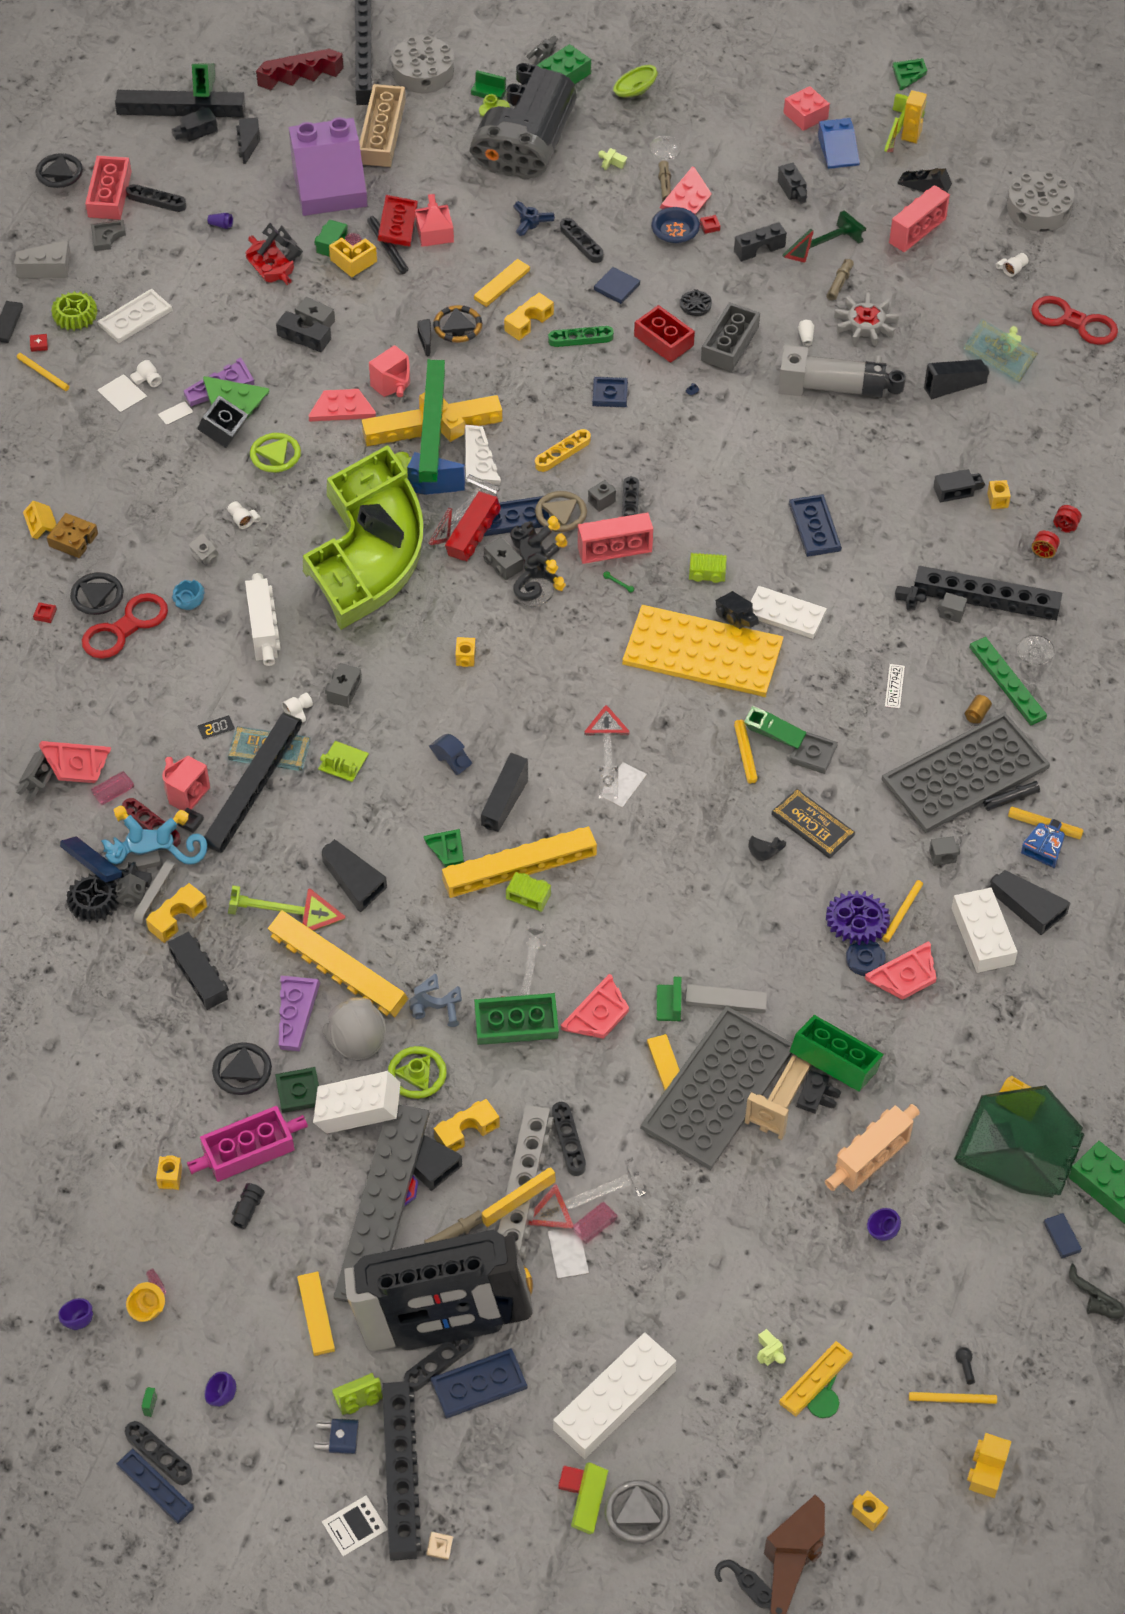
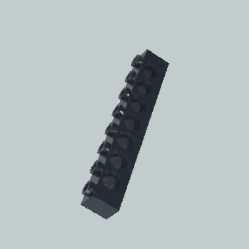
M918 566L914 587H918L919 594L922 593L926 596L944 599L947 592L967 598V604L1056 621L1063 594L1062 592L924 566Z
M409 1381L383 1383L390 1561L417 1559V1551H421V1537H416V1529H420V1515H415V1508L419 1507V1494H414V1486H418V1472L413 1473V1465H417V1451L412 1452V1444H416V1430H411V1423H415V1410H411L410 1403L415 1401L414 1389L409 1388ZM398 1404L405 1406L400 1410L394 1408ZM398 1425L405 1426L403 1430L395 1429ZM398 1446L406 1447L404 1451L396 1450ZM399 1467L407 1468V1470L402 1473L396 1471ZM400 1488L408 1489V1492L405 1494H400L397 1491ZM402 1509L409 1511L407 1515L398 1514ZM402 1531L410 1532V1535L407 1537H401L399 1534Z

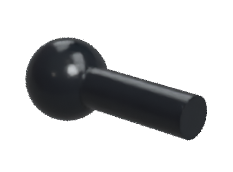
M961 1347L956 1351L955 1357L962 1364L966 1383L972 1385L975 1383L970 1363L973 1354L969 1348Z

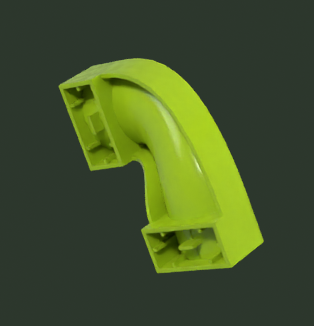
M389 445L327 478L326 495L346 524L349 532L340 539L335 540L333 538L303 555V573L306 577L311 576L323 591L334 612L340 630L367 616L391 600L411 578L420 558L423 540L422 511L415 491L407 479V472ZM380 504L404 532L401 548H397L363 529L357 522L360 505Z

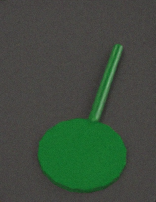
M837 1374L829 1382L827 1388L824 1387L807 1405L809 1411L814 1416L830 1418L838 1411L839 1398L831 1390Z

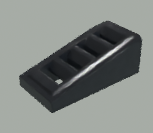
M430 319L420 320L417 322V333L425 355L428 357L431 353Z

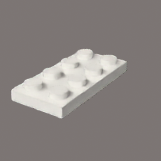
M758 586L751 600L754 614L758 617L759 621L814 639L827 610L825 607Z

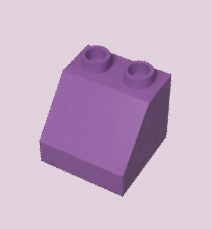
M338 117L327 122H303L298 126L289 127L292 168L303 216L367 207L366 185L354 118L345 119Z

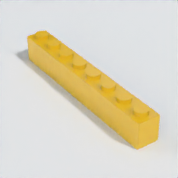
M498 395L449 404L465 421V425L482 426L502 422V408ZM417 409L362 419V432L366 446L422 437L423 412Z
M589 826L577 828L574 831L560 833L554 837L543 838L533 843L522 844L516 848L505 849L499 853L488 854L478 859L467 860L461 864L447 866L442 869V880L449 898L510 881L515 872L531 875L597 855V844Z
M283 910L268 927L272 934L270 937L279 944L281 942L285 943L286 948L293 954L298 952L302 955L301 958L308 964H311V962L316 964L317 970L323 974L329 973L332 975L331 979L337 984L341 985L344 983L347 985L346 989L352 994L357 995L358 993L363 998L370 999L372 1004L379 1007L378 1010L383 1015L388 1016L389 1014L395 1018L409 998L405 992Z

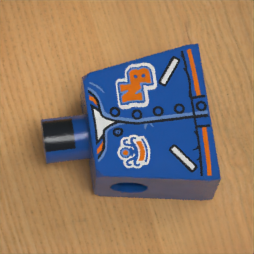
M1052 819L1049 826L1039 823L1024 841L1021 854L1055 868L1065 836L1063 832L1059 831L1062 826L1061 822Z

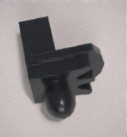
M896 587L895 598L896 600L906 601L907 611L915 610L918 601L925 602L927 600L925 594H919L918 587Z
M128 862L126 871L121 869V879L131 873L146 881L145 887H150L152 874L138 871L136 862Z

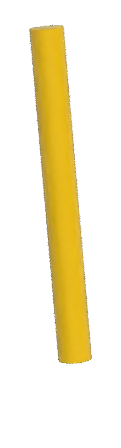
M22 353L17 354V359L64 391L69 390L70 386Z
M917 880L889 925L886 934L883 935L882 940L888 943L922 888V881Z
M909 1392V1401L997 1404V1395Z

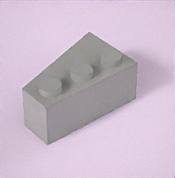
M68 240L17 251L15 258L17 277L68 278L71 257Z

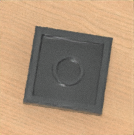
M806 732L799 749L794 748L789 762L825 774L838 742Z

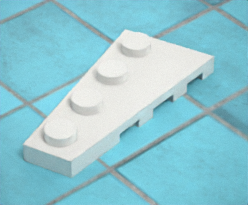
M465 425V482L500 485L501 479L497 474V467L493 462L491 450L488 448V441L483 426Z

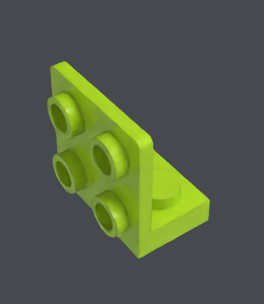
M373 1373L332 1389L333 1396L342 1415L353 1414L359 1408L366 1405H375L383 1399L381 1381L379 1378H374Z

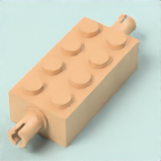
M910 1104L904 1111H901L896 1105L890 1110H885L876 1123L872 1122L869 1124L865 1133L857 1135L848 1148L844 1147L839 1151L835 1165L836 1171L825 1180V1185L831 1191H834L841 1183L846 1185L852 1192L856 1190L910 1141L913 1119L920 1113L918 1108Z

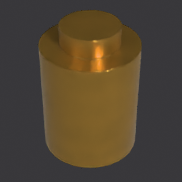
M976 695L965 711L967 720L970 723H980L991 708V701L984 695Z

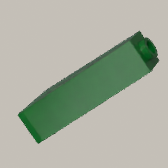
M215 63L192 64L193 96H210L215 82Z

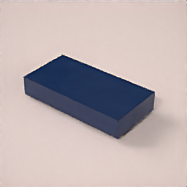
M1064 1213L1044 1219L1043 1223L1061 1258L1081 1252L1082 1248Z

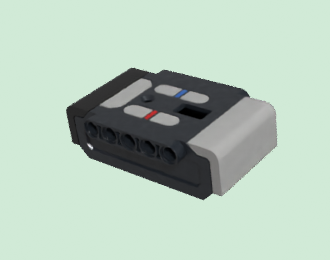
M488 1230L362 1256L354 1265V1268L344 1269L346 1296L365 1345L371 1351L400 1346L403 1350H414L445 1342L493 1334L500 1331L503 1325L525 1321L533 1314L529 1282L514 1234L504 1237V1235L495 1230Z

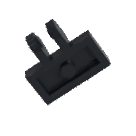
M810 1070L796 1107L816 1114L819 1105L835 1108L837 1105L836 1100L823 1095L838 1098L841 1095V1091L832 1086H827L830 1079L829 1076Z

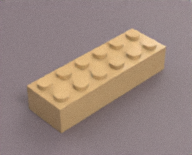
M373 84L359 143L362 165L391 167L406 102L405 87Z

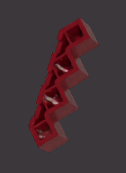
M328 48L264 61L256 70L257 86L272 90L279 81L293 86L300 77L315 82L321 73L337 77L344 69L343 53Z

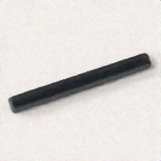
M370 216L367 222L378 238L380 223L374 216ZM380 241L399 272L405 274L408 271V266L393 243Z

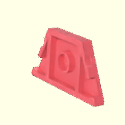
M692 166L664 200L660 208L681 207L692 211L696 215L712 193Z
M359 389L324 390L309 414V422L367 419L376 417V411Z
M41 741L39 743L41 751L59 781L95 783L100 776L101 769L104 767L107 755L111 751V747L48 741Z
M928 941L865 974L866 981L902 1000L936 982V973L933 967L934 961L931 956L930 942Z
M608 974L561 1024V1030L604 1039L629 1012V1006L622 998V994L619 988L616 987L611 974Z

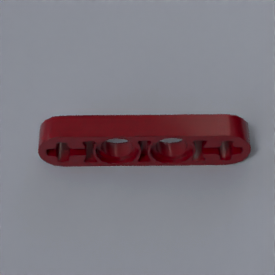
M128 798L122 803L127 814L132 815L142 829L153 830L155 826H161L165 823L163 819L134 798ZM143 815H148L150 817L147 821H141L139 819ZM175 829L170 834L173 838L175 837L173 845L178 847L181 839L179 832Z

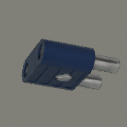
M332 1418V1421H317V1428L331 1429L329 1442L315 1441L314 1449L329 1450V1453L356 1454L359 1420Z

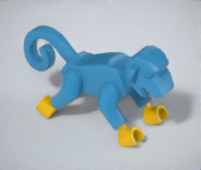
M118 806L114 808V815L118 822L124 819V825L129 829V833L124 842H120L116 837L113 838L114 844L107 839L101 840L104 846L103 851L106 852L105 857L113 865L122 864L130 853L144 855L160 849L168 850L180 862L192 865L200 862L207 852V841L200 834H192L186 841V847L189 852L194 851L193 843L195 841L200 843V851L194 857L185 856L173 845L174 840L170 833L177 828V823L184 826L188 820L189 814L184 810H179L173 819H168L157 830L142 829L132 815L127 814L123 806Z

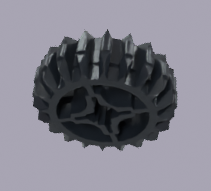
M90 873L86 878L81 875V880H75L74 885H70V891H67L66 901L69 911L73 913L75 918L79 917L82 922L87 919L89 924L92 920L98 923L100 918L106 920V915L112 916V911H117V905L120 903L115 900L118 897L116 895L117 884L113 883V880L104 882L97 875L92 876Z

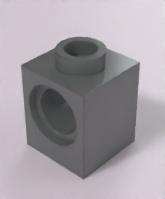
M954 836L931 839L929 852L933 866L956 863L957 856L960 855V846L955 842Z

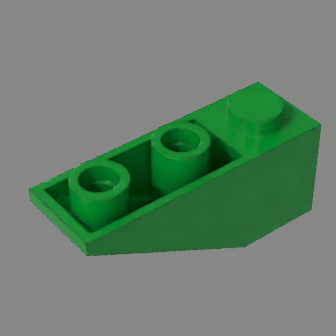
M754 706L751 707L744 721L749 730L796 749H799L806 735V732Z

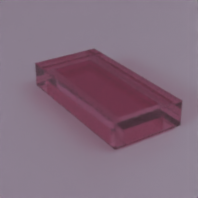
M122 771L92 788L91 792L99 803L103 805L132 789L134 783Z
M603 1201L572 1226V1230L587 1244L617 1219V1214Z

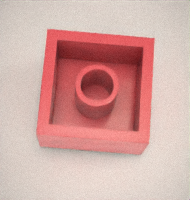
M809 86L785 98L784 114L804 131L818 124L819 121L828 119L830 103Z

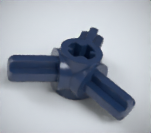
M516 201L513 205L514 209L520 214L521 224L516 230L520 237L525 235L529 229L536 228L539 222L555 220L553 212L539 213L536 208L526 207L519 201Z

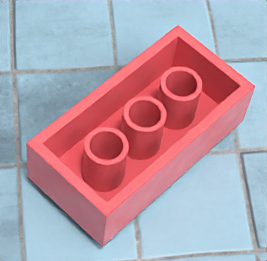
M97 156L85 203L88 218L121 220L127 194L126 188L129 186L132 173L129 158Z
M934 185L927 189L919 198H916L909 206L904 207L899 214L892 218L889 243L902 252H906L946 220L950 194Z
M648 513L578 524V551L582 564L652 552L653 526Z

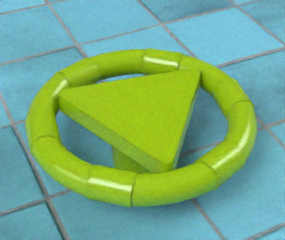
M274 432L263 435L252 444L250 449V459L257 468L271 473L283 472L292 468L301 456V447L297 440L284 433ZM272 439H274V440H279V441H276V442H273V443H270V444L261 446L264 442H266V441H268V440H272ZM289 442L292 445L295 453L294 456L286 464H284L287 445ZM256 453L269 459L271 465L261 463Z
M413 1046L401 1050L392 1058L388 1066V1072L394 1077L396 1075L423 1090L409 1091L400 1086L399 1094L410 1099H422L435 1094L443 1086L447 1075L446 1064L442 1057L436 1051L424 1046ZM408 1055H427L421 1059H412L409 1064L395 1070L400 1061ZM432 1058L439 1068V1077L432 1087L428 1088L430 1061Z

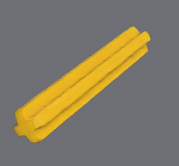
M736 720L734 726L746 779L749 784L756 783L758 777L744 720Z
M1011 807L1008 813L1010 818L1035 826L1039 823L1049 826L1052 820L1016 807ZM1061 822L1062 826L1059 831L1063 832L1066 836L1081 839L1083 834L1082 828Z

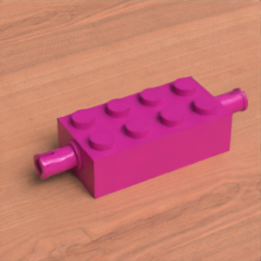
M274 1106L200 1136L204 1156L188 1161L187 1166L191 1175L209 1167V1169H212L217 1182L295 1151L291 1133L307 1128V1122L303 1115L286 1122L278 1106Z

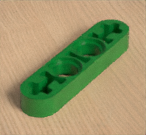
M610 326L554 330L548 334V343L552 347L608 343L614 338V330ZM586 334H592V335H594V336L589 338V337H586L585 335H586ZM571 335H574V336H576L577 338H575V339H570V338H568V337L571 336Z

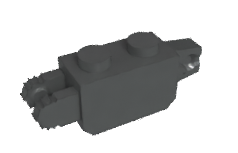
M41 749L34 753L18 782L20 785L16 793L21 795L28 789L29 793L25 799L28 802H31L38 791L46 786L53 773Z

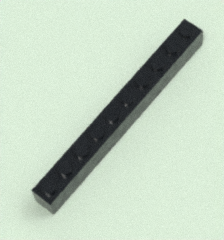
M355 0L356 105H368L372 92L371 0Z

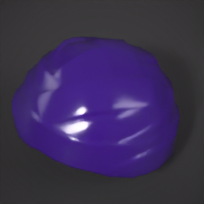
M882 1208L875 1211L867 1222V1229L870 1235L880 1241H888L896 1237L901 1227L900 1216L895 1210L890 1208Z
M83 1298L66 1302L58 1312L60 1323L72 1330L85 1328L93 1318L92 1304Z
M226 1371L215 1373L209 1379L205 1388L204 1397L206 1402L211 1406L220 1407L232 1401L237 1391L235 1379Z

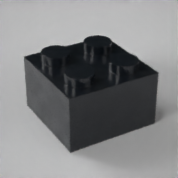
M218 396L202 417L197 430L227 448L242 428L248 414L221 396Z

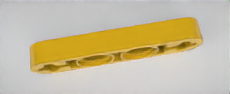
M580 429L535 458L536 470L546 472L588 446L591 442L590 432ZM567 444L574 445L573 448H566L565 446ZM553 453L561 454L558 457L552 456Z

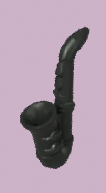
M1071 1264L1069 1269L1070 1279L1079 1288H1082L1083 1291L1091 1295L1087 1304V1314L1098 1313L1110 1319L1122 1318L1125 1315L1124 1305L1119 1300L1112 1298L1102 1292L1101 1289L1079 1277L1075 1265Z

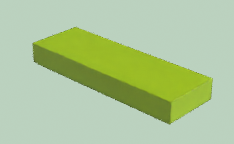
M590 1462L585 1465L571 1527L587 1534L594 1533L607 1479V1469Z

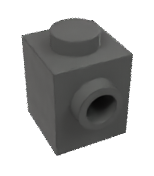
M603 480L588 490V502L599 512L616 502L615 487Z
M946 592L944 599H940L937 609L940 610L939 617L960 623L965 612L967 598Z

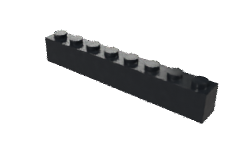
M117 90L115 99L117 115L186 116L209 108L215 117L244 118L246 105L244 92H211L209 97L193 96V91Z

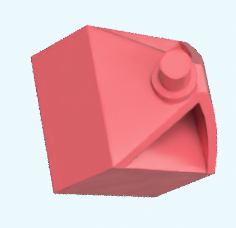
M429 194L428 207L415 209L416 227L421 247L454 242V231L448 205L438 206V203L435 201V194Z
M394 345L369 362L370 386L383 397L396 393L397 397H403V392L410 385L408 355Z
M186 756L176 763H173L172 757H167L162 777L168 802L179 810L193 809L210 789L207 765L190 756Z

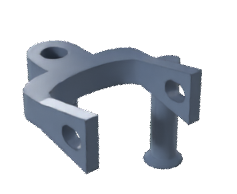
M433 974L422 984L414 988L415 996L409 1000L413 1018H424V1009L427 1007L440 1009L447 1006L449 1017L447 1025L449 1027L459 1025L455 1009V1003L462 1001L459 986L443 998L432 997L426 994V992L439 989L438 976Z

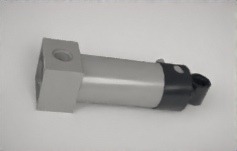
M784 345L778 394L802 396L804 388L882 398L883 389H887L892 394H900L904 391L905 373L900 370H893L887 373V363H881V356H876L874 362L807 356L808 347Z

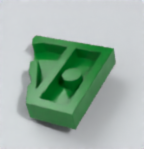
M923 58L894 62L892 65L900 90L905 89L927 74Z
M460 829L423 836L425 843L445 868L465 862Z

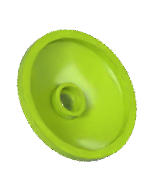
M653 65L634 68L617 80L613 90L620 97L642 95L655 82L658 71Z

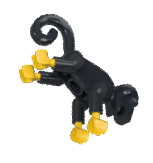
M551 516L547 521L549 526H545L538 533L535 532L531 521L523 523L521 527H514L510 532L515 547L520 549L525 561V572L516 580L513 586L514 593L520 600L531 601L537 599L542 594V587L538 582H529L524 586L525 590L529 593L521 592L522 586L530 578L547 579L554 583L553 586L558 591H562L566 586L563 577H558L555 574L559 568L556 565V561L550 559L559 550V547L567 546L566 537L559 533L555 537L557 543H553L547 549L542 546V541L552 533L551 530H558L560 528V523L555 516Z

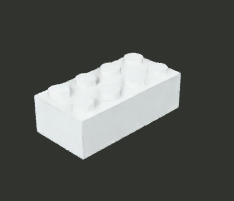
M992 888L954 895L951 909L976 972L979 973L1014 965L1017 950Z
M384 1071L318 1086L313 1123L328 1134L397 1119L401 1082L390 1072Z

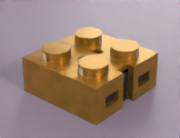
M65 513L47 536L48 545L51 548L80 559L87 549V544H91L98 535L97 525Z

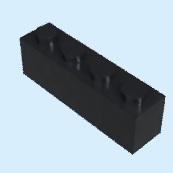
M188 931L167 942L171 956L206 1010L228 1000L227 991H229L226 982L219 979L218 970L215 966L211 967L210 959L205 951L202 952L200 950L201 946L196 937L193 938Z

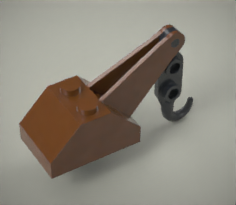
M815 1494L766 1538L764 1555L774 1564L772 1590L755 1572L729 1559L722 1560L717 1564L714 1572L715 1578L718 1582H722L721 1570L723 1568H730L736 1576L739 1587L758 1607L769 1609L770 1614H787L804 1566L810 1561L815 1562L822 1555L821 1550L824 1546L825 1503Z

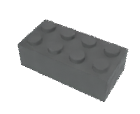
M729 302L702 345L701 361L733 371L759 328L760 312Z

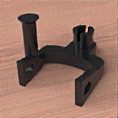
M270 222L262 232L268 238L261 248L256 250L260 255L264 256L275 240L283 247L289 249V252L285 255L289 261L294 262L303 253V250L291 238L283 226L277 231ZM281 231L284 233L283 237L279 234Z

